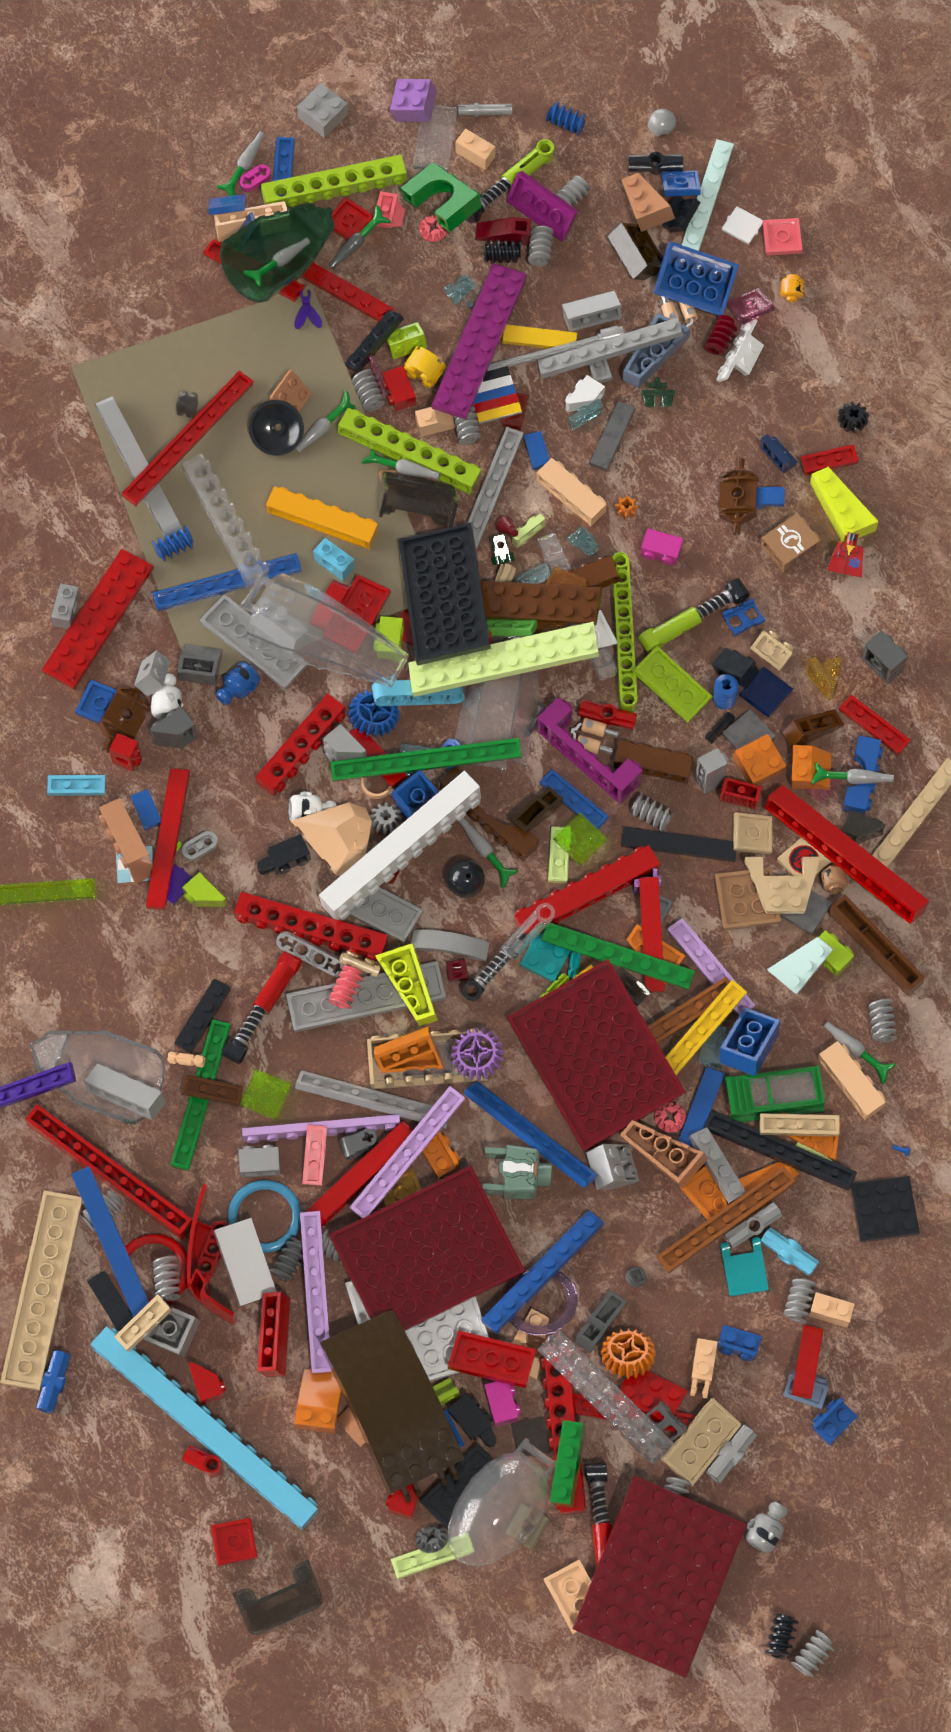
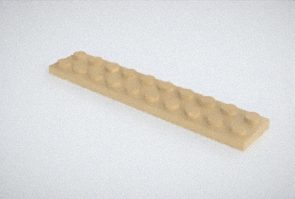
M45 1190L43 1192L0 1381L2 1385L41 1391L42 1379L46 1369L83 1201L81 1197Z

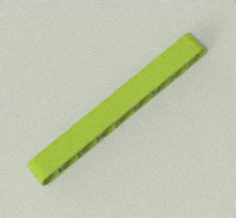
M618 552L614 554L613 559L615 563L619 561L624 563L621 566L617 565L621 579L625 580L623 583L617 582L613 584L615 635L618 642L616 644L619 703L621 710L634 712L637 706L636 675L632 672L636 667L630 567L627 554ZM619 596H625L626 599H625V600H621V599H619L618 597H619ZM626 613L628 616L621 617L619 614ZM626 630V631H628L629 633H628V634H622V633H620V631ZM626 647L629 649V651L624 652L621 649ZM629 665L631 668L624 669L622 666ZM629 682L632 685L630 687H626L623 685V683ZM631 700L633 703L626 704L624 701Z

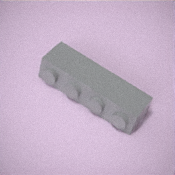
M97 1063L84 1080L89 1093L150 1120L155 1118L165 1104L163 1093L160 1089L147 1086L140 1080L131 1079L125 1073L120 1074L109 1066L104 1067Z

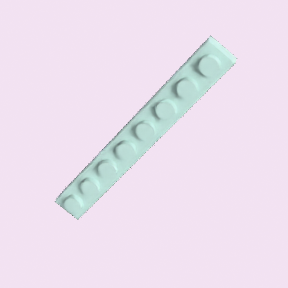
M716 139L700 188L701 195L697 197L701 203L687 227L682 242L683 246L700 250L733 150V143Z

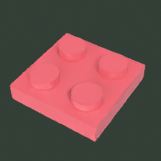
M799 218L763 220L766 256L802 254Z

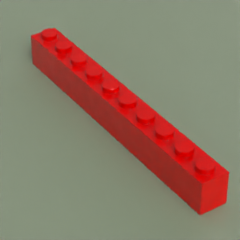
M782 785L768 796L764 807L836 866H839L846 874L909 924L913 923L925 912L929 903L928 899L787 787Z
M37 1104L25 1118L28 1127L83 1168L90 1166L95 1177L181 1241L190 1231L193 1220L41 1106Z

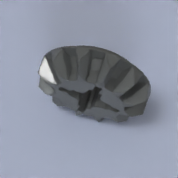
M429 1525V1528H422L421 1532L417 1533L415 1541L418 1549L422 1552L434 1553L446 1546L448 1535L445 1528H440L439 1525L435 1527ZM432 1535L435 1536V1538H432L431 1540L428 1541V1537L431 1538Z

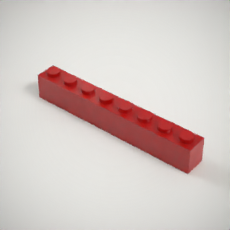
M649 845L646 847L640 846L632 854L619 857L617 862L611 865L610 863L605 864L599 871L586 874L582 880L569 883L565 889L553 891L549 897L534 901L533 905L528 908H520L514 914V922L521 934L525 933L527 935L526 940L536 935L537 932L544 931L548 922L557 924L634 884L635 879L652 875L653 869L659 871L660 863Z

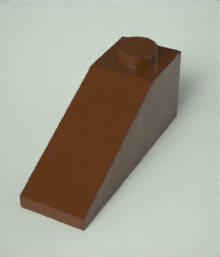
M834 709L793 720L783 731V734L791 748H793V745H805L843 727L844 723Z

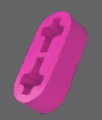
M260 164L242 175L240 178L241 190L252 192L260 187L262 183L268 182L271 177L270 168L267 165ZM259 172L266 173V175H259Z

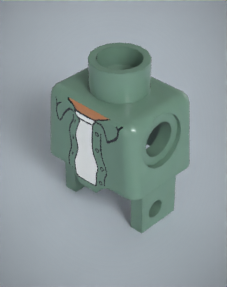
M507 1145V1148L485 1147V1158L504 1159L500 1162L499 1172L504 1177L505 1185L483 1183V1189L486 1195L504 1196V1199H535L537 1196V1186L550 1187L552 1163H540V1153L535 1148Z

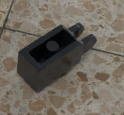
M299 834L269 847L268 856L258 861L257 868L261 875L275 872L277 875L279 873H288L293 867L306 865L311 860V855L302 835Z
M465 1394L448 1408L449 1415L471 1441L481 1439L486 1446L490 1448L495 1447L497 1437L491 1430V1422L493 1420L487 1412L482 1413L478 1408L480 1404L473 1396L469 1397L468 1394Z

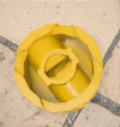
M416 346L404 364V368L407 370L406 374L409 378L421 380V384L430 389L436 384L446 369V365L443 361L440 364L438 362L439 357L422 347L419 349Z

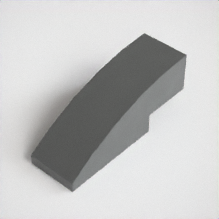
M611 1290L577 1334L574 1343L591 1354L628 1301Z

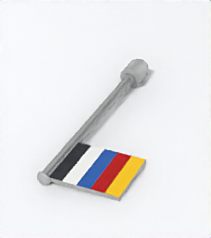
M616 325L600 330V334L594 337L491 363L473 403L479 424L522 413L509 367L543 359L624 334L623 327Z

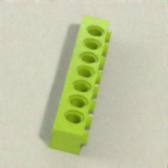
M396 155L262 183L261 193L265 205L285 201L286 207H296L304 203L311 204L323 199L330 200L333 197L348 196L357 192L363 193L371 189H382L390 185H400L406 182L407 173L402 155Z
M347 408L338 424L337 434L369 449H374V451L395 461L406 459L432 471L439 472L440 477L438 481L471 495L480 478L481 469L475 464L467 463L458 456L447 454L440 448H434L428 445L427 442L417 440L408 433H402L391 425H385L374 417L365 416L356 409ZM423 456H428L430 459H425Z

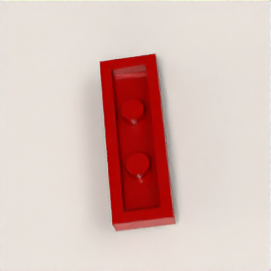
M854 444L800 456L805 476L827 467L833 470L858 464L859 462Z

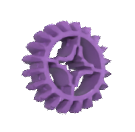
M474 1028V1033H471L467 1029L468 1035L464 1036L461 1033L460 1037L462 1040L455 1039V1043L458 1046H452L451 1048L454 1051L451 1054V1058L455 1059L452 1062L453 1066H457V1072H462L463 1077L469 1074L470 1080H473L474 1076H476L477 1080L480 1081L481 1075L488 1079L487 1073L490 1072L494 1075L495 1071L493 1068L500 1069V1065L497 1062H503L501 1055L504 1054V1051L500 1049L503 1045L501 1042H498V1036L493 1037L492 1031L486 1034V1030L482 1028L479 1033L478 1029ZM480 1041L490 1044L493 1049L481 1047ZM473 1042L471 1048L465 1049L467 1045ZM477 1047H478V1049H479V1051H480V1053H479V1055H478V1061H477V1059H476V1057H475L476 1052H477ZM462 1059L473 1061L475 1067L466 1065ZM490 1059L487 1064L482 1066L484 1060Z

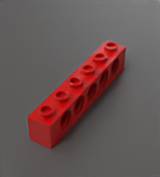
M327 693L255 776L256 783L273 796L278 792L281 793L286 787V782L296 776L298 768L308 762L310 754L320 748L323 738L334 730V726L337 723H341L345 719V706ZM324 716H330V717H331V718H330L329 720H327V721H325V720L322 719V717H324ZM314 729L319 731L317 734L310 733ZM301 743L307 745L305 748L298 747V745ZM289 757H293L295 759L293 762L286 761V759ZM276 771L283 772L281 776L274 775Z

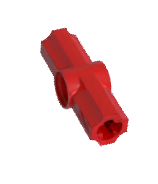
M582 699L578 716L605 723L607 726L614 725L633 730L637 713L615 708L612 704L602 705ZM604 713H611L612 716H611V717H605L603 714H604Z

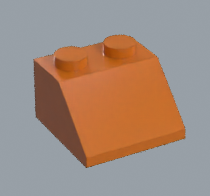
M793 745L792 789L830 790V779L821 780L814 785L812 780L817 773L815 769L816 762L826 771H831V753L815 746Z

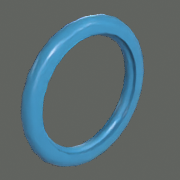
M259 1180L247 1184L234 1195L229 1204L227 1222L228 1225L238 1222L237 1212L239 1206L249 1194L258 1190H272L281 1194L291 1206L292 1222L287 1233L280 1239L270 1243H260L263 1253H270L285 1247L286 1242L291 1241L290 1237H296L301 1226L300 1213H302L298 1198L287 1186L276 1181Z

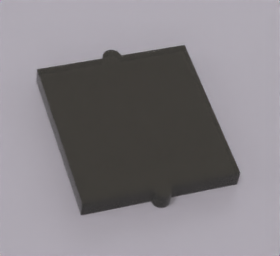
M543 1417L530 1420L526 1418L525 1421L511 1424L519 1459L529 1456L536 1457L537 1454L551 1451Z

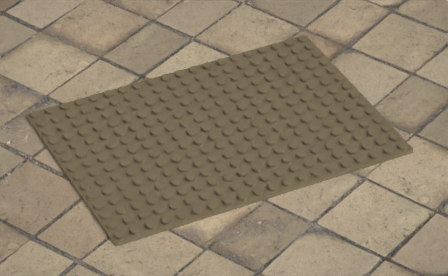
M312 286L305 287L303 296H308V290L311 291L310 305L322 320L321 328L314 326L307 316L304 325L300 329H296L294 322L303 305L302 299L299 296L293 302L280 295L73 366V374L121 497L122 492L131 484L133 478L98 414L95 403L111 396L114 398L145 459L150 464L239 370L254 381L251 388L159 483L182 530L185 532L184 527L188 528L193 539V549H190L187 545L186 552L182 549H179L180 555L172 552L173 558L171 559L166 555V561L164 562L157 556L152 545V541L158 545L157 539L161 538L164 541V537L144 499L135 507L122 497L146 561L154 566L151 574L158 591L297 553L302 568L301 573L224 594L250 615L254 605L264 597L276 600L316 632V635L301 647L323 640L325 632L310 626L309 623L318 604L334 579L351 587L358 574L391 590L390 596L375 621L380 620L381 616L388 617L408 610L399 539L415 536L416 534L397 489L381 488L379 472L380 470H389L388 467L378 463L362 464V460L370 455L372 449L337 434L338 424L346 410L331 423V428L326 434L300 453H297L294 449L280 456L268 455L254 445L249 434V421L252 413L259 405L270 401V396L289 370H293L312 392V395L299 412L304 423L302 439L320 418H326L340 405L345 391L349 393L350 403L355 405L356 410L366 416ZM277 424L276 429L280 431L282 426ZM376 452L378 456L383 457L382 454ZM274 486L287 488L295 494L301 493L312 500H320L328 506H337L342 511L348 513L354 512L361 518L373 519L378 523V533L371 549L362 548L267 513L266 503ZM324 538L354 559L355 568L344 581H341L314 561L313 551ZM224 594L166 609L181 651L185 644L223 650L218 677L227 674L238 663L246 662L252 665L200 624L199 620Z

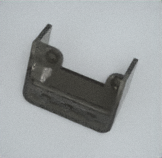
M382 473L377 504L379 517H383V514L390 515L398 509L429 515L434 520V523L438 525L447 524V528L453 527L458 507L456 490L453 485L399 473Z

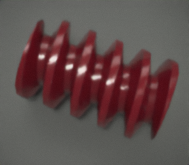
M720 315L712 332L709 334V338L706 340V344L703 346L707 352L721 356L726 354L725 350L729 348L728 344L732 342L731 338L735 336L734 332L738 331L734 319L728 315Z

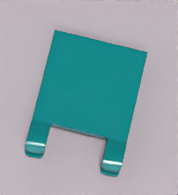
M759 1237L752 1238L753 1252L730 1256L729 1243H721L720 1250L729 1297L769 1291Z

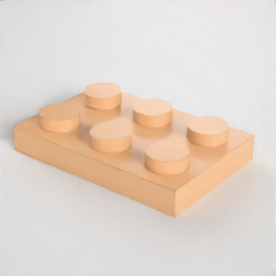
M580 1560L543 1579L572 1634L577 1633V1631L572 1630V1627L591 1582Z

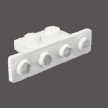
M755 318L746 320L741 325L740 334L734 339V345L727 353L724 365L718 370L719 375L716 378L718 382L727 380L733 368L737 369L744 376L750 374L764 347L761 342L751 335L758 321Z

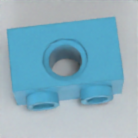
M326 538L313 551L314 561L341 581H344L355 568L354 559Z

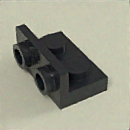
M673 196L669 205L675 219L665 222L663 225L670 233L685 231L701 202L697 198L683 199L682 196Z

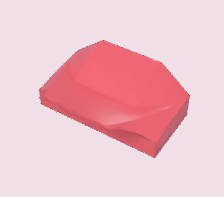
M380 191L377 205L380 207L383 217L388 218L391 223H381L376 225V227H402L405 209L399 203L398 194Z

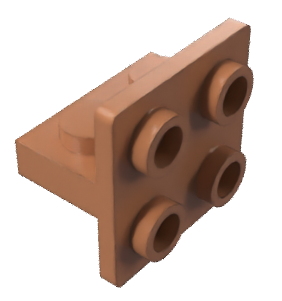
M289 370L270 396V400L286 401L300 412L312 395V392L293 370Z

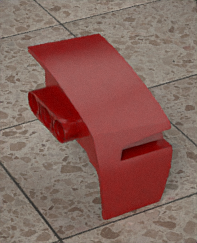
M203 1183L190 1231L187 1258V1291L211 1313L235 1326L237 1321L234 1312L210 1297L208 1284L216 1273L222 1256L220 1250L214 1254L209 1253L208 1250L212 1246L218 1247L213 1231L228 1226V1224L224 1221H216L210 1226L200 1222L207 1200V1185ZM208 1264L211 1266V1269L208 1272H203L201 1267Z

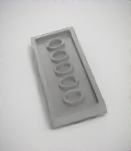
M224 594L199 620L200 624L283 690H286L310 664L309 660L297 651L291 654L250 621L251 615Z

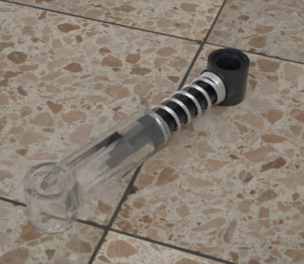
M548 903L540 904L500 947L502 951H500L498 956H495L493 961H490V965L486 966V969L481 971L479 976H476L474 979L472 978L470 982L464 985L462 992L467 1000L477 1001L480 999L485 991V987H487V984H490L491 979H495L494 976L499 974L501 969H504L505 964H509L508 961L510 959L515 961L554 919L555 910L552 905ZM543 908H548L551 911L549 918L545 919L540 916V911ZM539 920L540 922L526 935L525 932ZM470 986H475L478 989V993L474 997H470L467 994V989Z

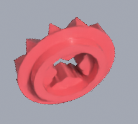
M433 214L430 217L425 216L419 226L420 235L430 242L442 240L448 232L438 224L437 218ZM434 224H437V229H433V231H431L430 233V226H434Z
M670 1102L656 1110L655 1122L662 1131L674 1133L683 1128L686 1122V1114L678 1103ZM666 1111L670 1114L676 1113L674 1116L675 1123L671 1119L665 1121L667 1118Z

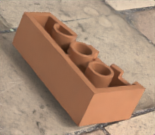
M118 798L99 807L101 815L98 816L102 826H107L106 833L110 840H114V849L117 855H121L122 858L120 860L124 868L128 869L134 883L137 884L150 878L153 868L150 855L121 799Z
M633 1120L620 1134L627 1144L682 1188L686 1186L708 1159L704 1152L678 1142L667 1135L658 1133Z

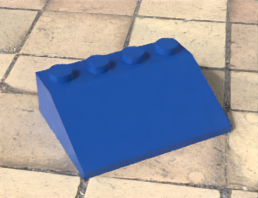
M670 241L665 249L653 294L717 316L723 315L739 264Z

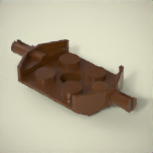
M740 458L737 459V468L722 475L720 482L719 516L733 524V535L736 536L737 534L741 535V525L757 517L756 496L759 478L753 472L744 469L745 459L743 458L741 460ZM738 490L742 491V495H741V496H739V497H734V496H733V494H734L735 491H738Z
M120 687L116 689V694L98 723L99 728L107 738L102 748L106 753H109V748L117 733L134 740L151 709L149 700L137 687ZM123 710L130 712V719L123 718Z

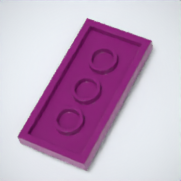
M523 171L517 174L506 202L538 225L551 227L553 229L552 235L560 241H564L567 238L578 213V210Z

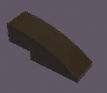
M549 786L539 796L536 795L511 819V822L523 833H527L562 805L563 797Z

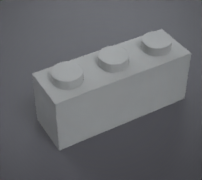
M615 291L562 304L563 318L569 332L622 318L621 304Z
M719 748L698 758L695 780L704 794L722 786L726 777L729 761L725 753H721Z

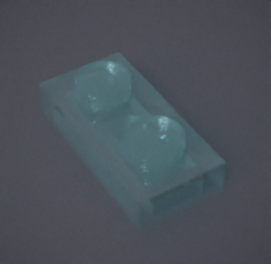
M544 562L515 577L514 580L515 583L540 584L545 582L547 578L552 577L553 573L549 563Z

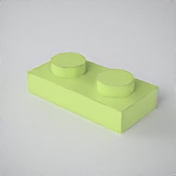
M541 513L536 517H531L524 527L516 529L519 532L518 536H512V544L516 548L545 527V518Z

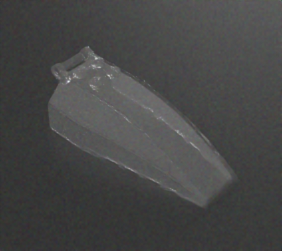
M261 573L257 574L254 585L246 598L240 603L243 609L252 612L246 633L251 647L281 660L301 665L307 664L315 666L317 669H327L337 674L343 673L351 675L353 678L365 679L369 682L389 687L393 686L409 658L407 652L360 616L315 586L284 573L272 579L267 578ZM265 585L266 588L256 605L252 604L261 586Z

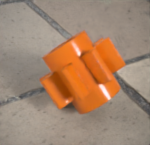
M628 495L623 499L619 497V504H615V510H618L617 516H622L625 520L630 516L634 518V511H638V506L635 505L636 499H631Z

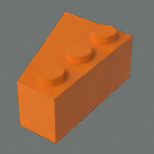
M429 1027L374 1047V1057L381 1073L402 1072L410 1069L425 1070V1068L444 1069L443 1059Z

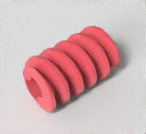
M344 965L342 967L343 971L339 974L340 978L336 980L337 985L333 987L334 992L330 993L331 999H328V1002L339 1008L351 1009L347 1002H354L351 995L358 994L354 988L359 989L361 987L357 981L363 982L364 979L360 976L362 974L360 970Z

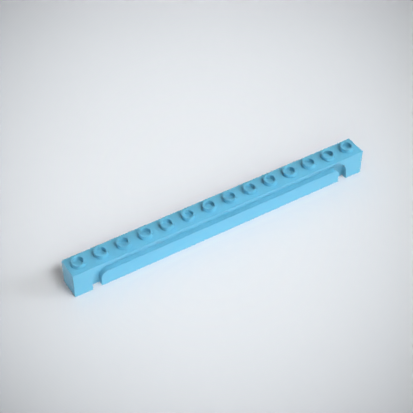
M106 1326L90 1344L91 1348L303 1531L317 1515L318 1509L316 1506L318 1504L310 1497L306 1499L302 1496V1490L295 1484L291 1486L285 1481L287 1477L280 1471H273L270 1468L272 1465L265 1458H258L255 1455L257 1453L255 1449L248 1444L247 1446L243 1445L240 1442L241 1438L235 1432L229 1433L225 1429L226 1425L220 1419L214 1420L210 1416L211 1412L205 1406L199 1407L195 1403L196 1399L190 1393L184 1394L180 1390L181 1386L172 1379L170 1382L165 1377L166 1373L157 1366L155 1369L150 1364L152 1361L146 1355L142 1354L140 1356L135 1351L136 1347L130 1352L126 1351L114 1337L118 1331L114 1328L110 1330Z

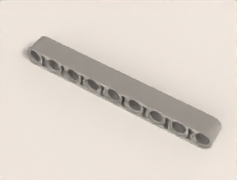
M111 396L95 403V406L134 480L149 464L114 398ZM158 484L144 498V501L163 537L165 535L171 537V532L177 534L178 529L182 528Z

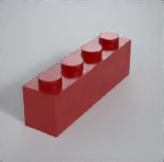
M282 1292L262 1294L257 1371L266 1377H282L286 1375L291 1298Z

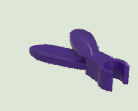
M308 290L309 295L306 297L303 296V291H300L303 305L295 318L296 329H300L304 325L307 316L317 328L322 327L320 316L310 305V290Z

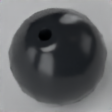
M462 859L455 861L449 867L446 873V883L448 889L454 895L460 898H471L482 891L485 885V875L478 863L473 860Z

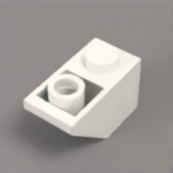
M586 375L583 380L580 379L578 381L575 391L567 395L565 410L572 412L594 408L604 396L605 386Z

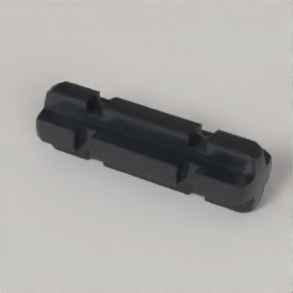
M727 712L723 719H720L712 730L706 734V741L713 744L717 737L735 720V716Z

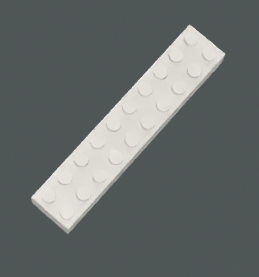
M463 771L321 892L319 898L322 907L333 919H346L350 915V910L354 907H360L368 895L375 894L382 883L389 882L394 877L395 872L403 870L408 865V861L413 857L417 858L423 852V848L427 845H432L437 840V836L442 832L446 833L452 827L451 824L456 820L460 821L463 819L470 808L474 809L481 802L480 786Z

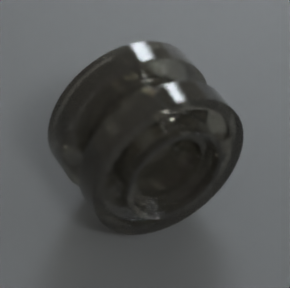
M182 390L176 404L177 416L186 414L187 418L192 419L198 407V394L192 392L188 395L187 391Z

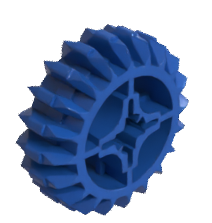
M367 690L363 694L359 692L357 697L352 699V703L349 706L348 716L350 717V724H354V730L360 729V734L366 732L367 737L370 734H373L374 738L377 737V734L383 737L385 733L389 734L391 729L394 730L399 721L400 711L398 706L376 705L372 690L371 693Z

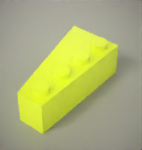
M829 467L812 474L810 484L841 542H846L848 532L859 534L858 538L876 531L878 520Z

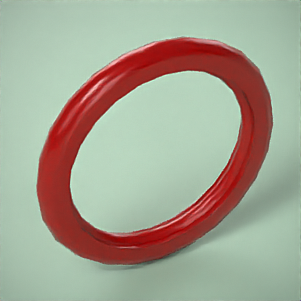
M148 1234L138 1237L126 1245L125 1249L129 1257L135 1250L146 1244H162L173 1250L178 1256L181 1265L180 1282L175 1286L180 1287V1291L175 1292V1294L181 1295L187 1287L188 1255L180 1243L165 1235ZM147 1297V1299H148L149 1302L153 1299V1298ZM172 1300V1301H165V1302H166L167 1304H169V1303L173 1302L174 1300Z

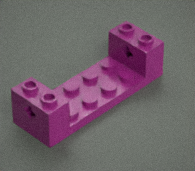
M558 697L537 717V732L621 805L640 786L642 767L636 761L632 762L629 758L614 773L606 764L602 765L595 754L592 752L588 753L580 741L570 737L566 728L571 724L572 707L566 700L562 701Z

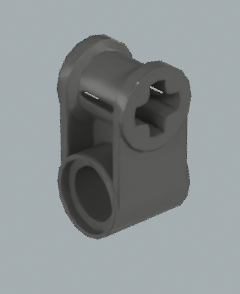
M365 1129L341 1138L339 1144L345 1159L351 1160L371 1151L378 1144V1139L373 1130ZM370 1137L372 1142L368 1143L366 1138Z

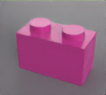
M647 528L640 555L648 560L655 559L661 561L665 565H676L682 549L683 538Z
M497 1381L484 1384L494 1427L518 1421V1415L521 1414L519 1404L514 1403L513 1396L516 1395L514 1385Z

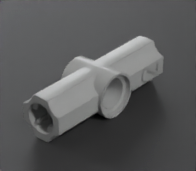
M771 1201L725 1233L724 1237L730 1246L735 1248L751 1236L760 1234L763 1228L782 1217L781 1211L774 1201ZM756 1220V1227L749 1229L750 1222Z
M743 1425L733 1439L726 1443L718 1454L719 1457L706 1472L711 1479L720 1484L730 1470L736 1467L745 1455L744 1452L757 1437L753 1430Z

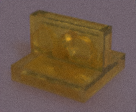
M813 655L807 661L805 675L830 701L836 694L838 682L835 678L840 675L843 660L837 655L833 659L829 658L822 665Z

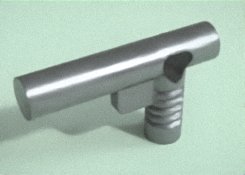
M539 704L535 718L523 731L524 736L529 737L537 728V717L545 711V704Z

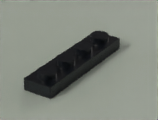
M389 310L350 356L345 366L357 373L361 372L404 320L403 316Z
M213 979L174 1042L175 1046L190 1054L193 1053L212 1019H214L231 991V987Z

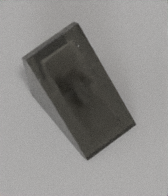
M623 967L616 972L634 1004L639 1006L651 991Z

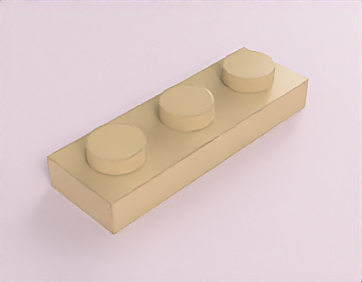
M157 1294L114 1337L126 1351L130 1352L172 1311L171 1307Z

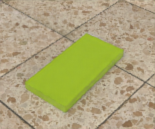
M658 646L632 671L687 723L713 697Z

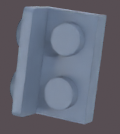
M792 1369L783 1396L822 1409L830 1382L826 1381L825 1377L816 1375L811 1399L791 1395L795 1370Z

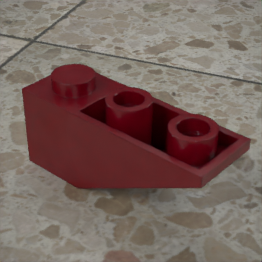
M510 217L477 223L475 240H492V242L499 240L500 243L506 240L509 244L511 240H514L515 244L518 243V240H521V245H529L531 219Z

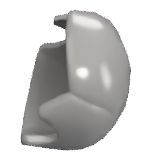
M658 109L650 116L648 128L655 136L669 135L675 129L677 120L670 110Z

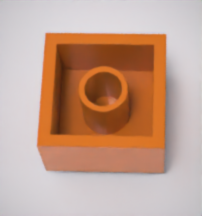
M768 734L735 750L732 756L746 782L760 785L783 773L786 768V764Z

